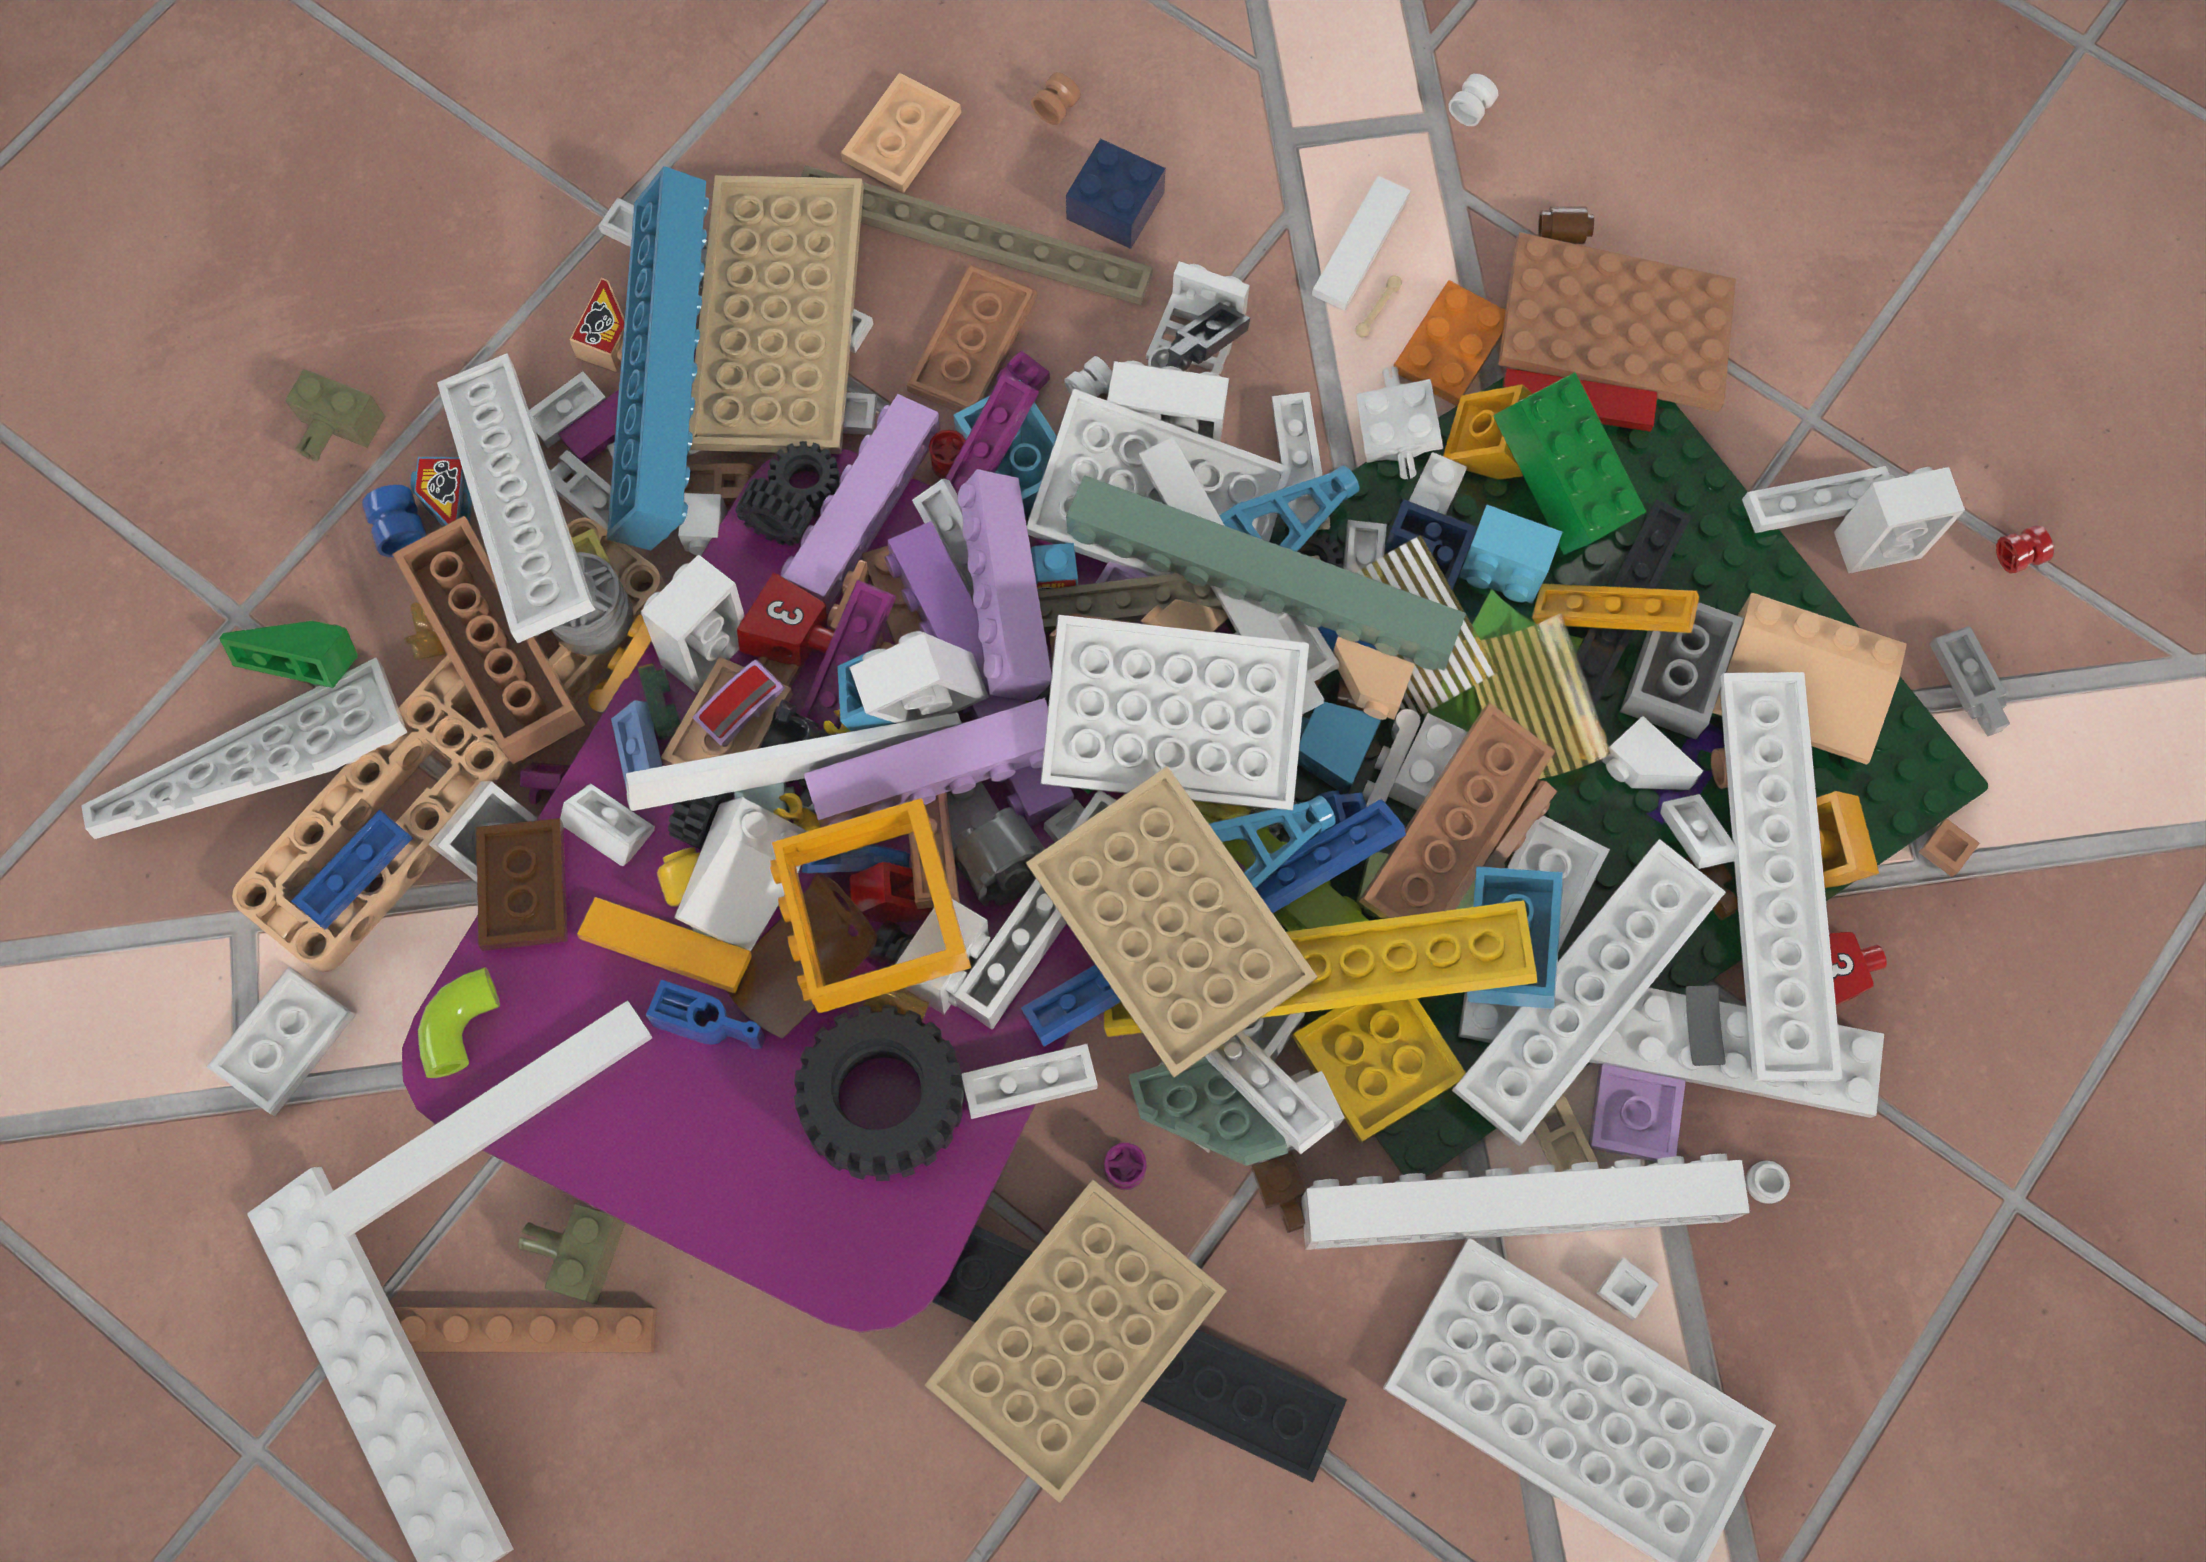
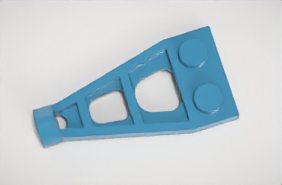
M1342 465L1331 473L1238 503L1219 515L1225 526L1262 539L1252 525L1253 520L1270 513H1277L1289 528L1288 536L1279 546L1298 552L1343 500H1347L1359 492V483L1353 472L1348 467ZM1308 494L1318 505L1319 511L1306 523H1301L1288 503Z
M1319 795L1307 802L1293 805V810L1273 809L1210 823L1209 825L1221 842L1234 839H1242L1247 842L1255 856V861L1244 874L1256 889L1316 833L1334 826L1336 821L1331 806L1324 797ZM1274 823H1282L1290 837V841L1274 853H1268L1256 831Z

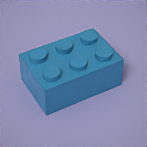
M1476 867L1473 907L1524 900L1537 973V983L1467 992L1468 1002L1546 1009L1555 1008L1563 872Z

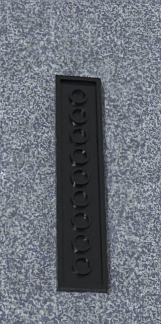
M975 1225L948 1281L933 1299L932 1303L976 1323L1033 1252ZM1198 1329L1141 1400V1402L1311 1483L1315 1480L1347 1401L1344 1397Z

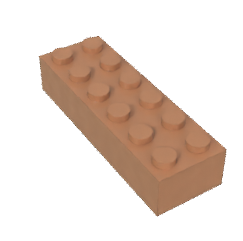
M465 516L393 553L396 562L497 744L512 764L521 761L585 725L536 637L533 636L517 643L511 634L487 551Z

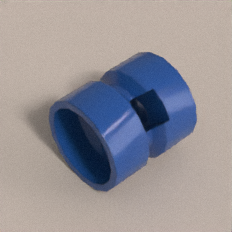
M404 485L383 486L371 491L363 498L362 507L367 522L374 525L371 534L380 555L394 557L393 553L427 536L422 519L417 515L418 508L409 487Z

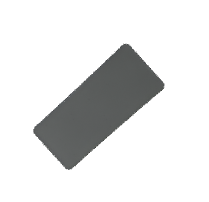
M1688 986L1686 987V1013L1692 1064L1694 1066L1725 1065L1726 1060L1720 1021L1719 987Z

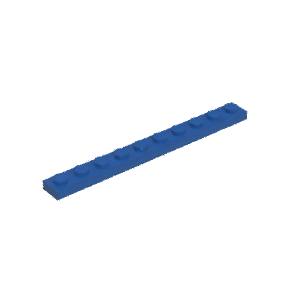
M1380 799L1307 841L1255 890L1270 911L1274 913L1406 836L1405 827L1386 803ZM1094 965L1021 1007L1042 1045L1046 1046L1121 1001L1100 970Z

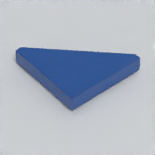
M871 844L803 864L802 872L863 871L881 862L909 868L910 854L906 851Z

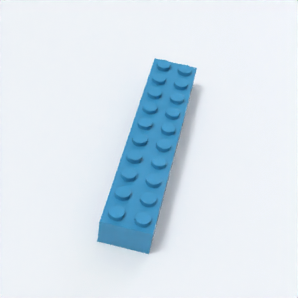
M663 166L634 202L607 540L650 551L663 539H666L679 525L684 523L688 511V505L684 502V491L690 478V468L686 466L687 453L691 448L693 440L692 432L689 431V420L695 408V398L691 397L692 384L697 375V363H694V350L700 338V331L696 329V320L702 306V296L698 295L699 283L704 274L701 250L705 245L707 232L703 229V220L709 206V198L705 197V180Z

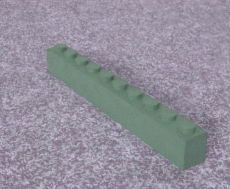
M1084 475L1066 515L1067 533L1071 534L1080 543L1087 545L1096 543L1107 547L1116 556L1121 558L1134 557L1145 561L1154 570L1160 572H1167L1169 570L1178 573L1195 585L1204 586L1208 584L1221 588L1225 595L1233 599L1242 600L1244 597L1259 601L1260 606L1269 612L1277 614L1284 612L1298 617V620L1307 626H1323L1334 630L1345 640L1354 642L1364 641L1375 645V648L1384 654L1391 656L1399 654L1413 659L1415 664L1425 669L1434 670L1438 668L1445 671L1466 613L1086 475Z

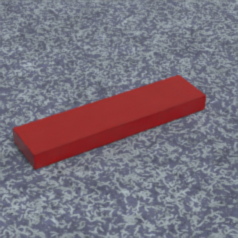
M1506 368L1503 388L1524 385L1534 394L1565 377ZM1580 380L1602 424L1651 432L1655 419L1656 391Z

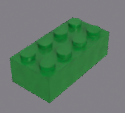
M1576 372L1493 415L1549 527L1562 531L1558 544L1564 555L1593 543L1646 512Z

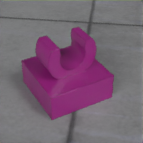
M1022 350L997 375V382L1004 372L1017 380H1021V382L1037 391L1050 380V372Z
M532 762L521 770L520 787L531 788L528 794L529 802L537 804L541 799V790H547L552 796L570 765Z

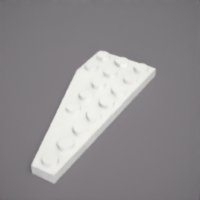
M376 657L346 672L334 688L320 685L81 805L85 829L94 839L330 772L345 764L357 761L362 755L382 745L394 742L398 737L406 734L407 730L383 666Z

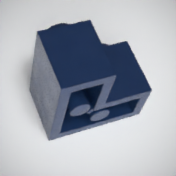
M1403 499L1389 533L1384 552L1389 553L1394 550L1398 557L1407 560L1400 549V546L1406 543L1441 604L1446 606L1444 598L1411 540L1417 537L1447 592L1451 595L1477 527Z

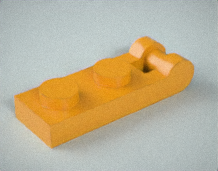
M640 614L627 633L628 636L633 638L628 648L624 650L619 647L607 666L613 670L609 679L600 681L589 694L588 703L597 712L605 711L624 679H628L651 642L644 619Z

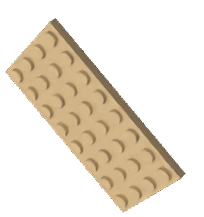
M715 175L702 306L698 328L700 338L695 355L697 375L692 384L691 397L695 398V408L689 420V431L693 435L690 450L778 452L782 449L784 453H788L787 445L793 443L795 449H799L800 442L807 441L809 449H811L814 442L820 444L821 452L826 448L831 454L842 453L864 191L862 178Z

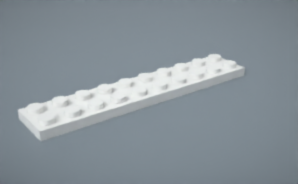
M506 353L437 382L510 632L516 642H522L594 611L595 608L514 365L508 354Z
M1804 672L1723 673L1720 676V696L1732 839L1737 849L1734 863L1753 1082L1838 1081L1843 1078Z
M1648 988L1589 1061L1590 1063L1607 1064L1686 1080V1082L1871 1118L1876 1116L1884 1034L1838 1025L1843 1078L1841 1080L1753 1082L1747 1007L1719 1002L1726 1064L1694 1066L1692 1064L1689 1044L1686 995ZM1465 992L1458 1037L1491 1043L1521 1006L1468 1002L1467 992Z
M322 1167L310 1168L248 1212L247 1215L417 1562H496L514 1549L355 1233L348 1238L343 1236L322 1201L323 1197L333 1191Z

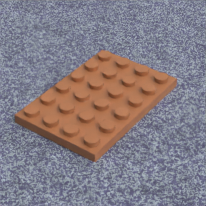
M1519 232L1515 242L1498 365L1560 377H1567L1576 372L1579 380L1656 391L1657 399L1719 412L1724 405L1736 279Z

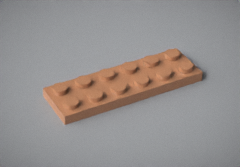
M1489 703L1486 705L1405 828L1406 836L1396 842L1359 899V902L1382 919L1455 910L1476 878V867H1483L1552 758L1555 750L1493 704Z

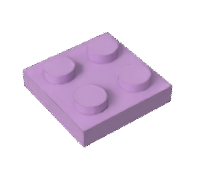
M1607 1064L1600 1065L1589 1136L1591 1149L1657 1162V1159L1675 1157L1677 1154L1686 1080Z

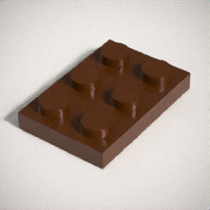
M555 818L476 827L478 946L481 950L567 942L564 827L561 819Z

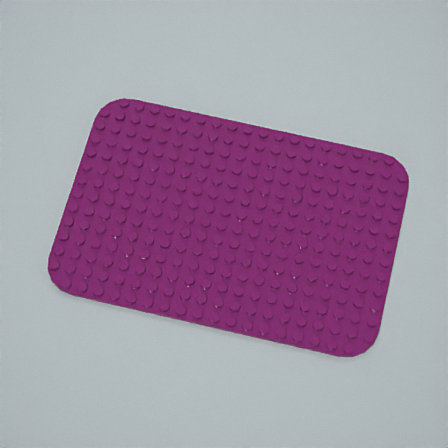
M842 449L841 454H831V458L834 457L837 462L839 477H841L847 465L854 464L859 454ZM771 459L767 460L747 481L720 524L718 538H712L701 555L702 558L735 582L744 615H746L773 572L781 576L782 568L790 556L795 557L801 548V540L798 544L794 543V545L789 546L786 542L784 545L778 544L776 539H773L771 542L765 539L766 536L762 533L757 535L754 533L755 529L753 527L747 528L744 525L745 521L739 520L737 517L738 513L735 512L738 502L752 479L766 478L769 482L768 470H771L769 465ZM800 471L790 478V484L798 489L810 488L819 481V475L813 471ZM914 478L910 480L866 552L888 546V539L925 524L912 500L930 488V485ZM819 508L815 509L816 516L812 517L807 528L810 525L814 526L821 516ZM1028 535L1030 548L1034 546L1054 545L1047 541ZM1075 552L1078 585L1096 583L1107 563ZM840 593L834 604L840 605L844 593ZM1225 622L1215 631L1216 633L1233 634ZM885 623L882 630L883 642L894 645L888 626ZM1052 632L1045 633L1052 674L1053 661L1049 637ZM652 640L628 679H624L537 820L560 818L564 802L590 783L630 810L611 718L634 700L648 702L661 757L699 691L697 693L661 665ZM815 649L809 654L791 687L793 695L789 702L797 706L796 714L799 715L825 656V653ZM738 650L729 661L746 667L760 657L745 654ZM961 711L956 712L962 724L972 721L969 712L965 714ZM991 778L981 781L999 811L1010 808L1007 796L1011 794L1005 782L998 783L997 781H992ZM794 780L793 783L785 782L786 787H794L795 794L799 798L807 787H802L797 780ZM1070 787L1074 795L1073 801L1076 799L1084 809L1098 791L1093 790L1088 794L1081 788ZM674 803L632 811L655 826V829L632 859L624 866L619 865L564 827L568 941L482 951L478 946V915L476 916L415 1014L402 1046L403 1082L416 1109L436 1125L628 1000L649 1031L652 1039L488 1145L482 1151L826 1324L863 1333L896 1328L926 1310L948 1281L1036 1104L971 1119L964 1090L960 1125L954 1128L952 1133L953 1140L947 1149L940 1148L936 1153L937 1159L927 1167L923 1163L914 1168L915 1174L904 1178L901 1173L890 1175V1181H876L875 1176L866 1175L865 1179L862 1180L851 1177L850 1172L846 1169L838 1171L829 1165L827 1159L823 1155H819L811 1145L800 1122L794 1096L797 1095V1089L794 1085L795 1073L803 1065L800 1057L806 1046L813 1048L816 1044L814 1035L822 1027L829 1031L836 1026L833 1018L845 1012L848 1019L859 1015V1007L869 1005L872 1012H882L883 1005L896 1006L898 1013L903 1015L908 1010H911L921 1015L923 1023H934L941 1030L942 1038L949 1040L954 1048L957 1062L960 1063L961 1074L1063 1050L1072 1031L1043 1046L1025 1018L1021 1007L1095 965L1071 928L1066 923L993 1029H990L957 1006L950 1005L943 1015L903 989H899L822 1013H818L816 1008H814L783 1039L761 1027L765 1036L761 1049H752L748 1046L747 1042L729 1036L717 1044H703L653 1027L646 1016L651 1001L662 979L715 997L723 1004L731 1019L743 1023L752 1021L740 1010L726 990L581 940L577 935L595 897L693 931L690 925L675 918L679 906L674 907L667 904L657 877L659 867L664 864L663 857L693 847L669 835L668 826L671 823L669 822V817L674 813V809H672ZM793 819L787 820V821H789V822H791V823L794 824V820H793ZM1047 820L1030 827L1045 849L1055 843L1044 830V823ZM909 833L874 843V845L909 853V868L912 869ZM695 848L697 853H701L700 849ZM801 865L798 877L802 893L804 894L811 885L816 873L802 872ZM955 866L959 902L987 919L989 943H991L1023 896L1005 905L997 906L994 900H990L989 906H983L973 892L966 877L958 866ZM861 871L821 874L835 881L851 899L850 876ZM834 891V894L838 901L843 905V907L850 911V908L846 901L842 898L840 894ZM779 905L755 945L783 917ZM868 920L877 933L883 923ZM925 920L894 923L900 925L902 932L910 935L916 934ZM850 924L848 933L852 936H857L858 931ZM867 957L844 980L893 965L886 961L879 963ZM484 967L487 968L496 988L500 1007L472 1018L465 1026L462 1039L469 1060L468 1066L448 1076L439 1078L426 1077L420 1058L418 1029L425 1007L443 986L464 974ZM712 1014L709 1020L702 1019L699 1026L705 1027L708 1021L716 1022L718 1015ZM875 1058L861 1063L846 1076L839 1090L840 1107L847 1119L856 1126L871 1130L887 1129L900 1124L915 1111L921 1099V1083L915 1070L908 1064L893 1058Z

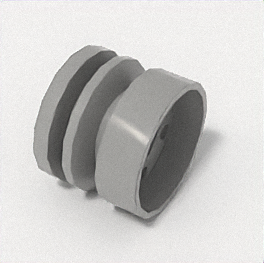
M578 552L576 554L595 610L551 630L559 643L573 653L587 656L603 654L618 646L627 636L634 618L632 603L609 563L597 555Z

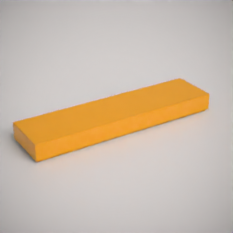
M1542 584L1538 592L1532 618L1535 624L1546 621L1547 625H1553L1551 618L1557 615L1560 626L1692 633L1699 596L1697 591Z
M597 897L594 898L577 933L581 940L732 993H736L752 958L751 951Z

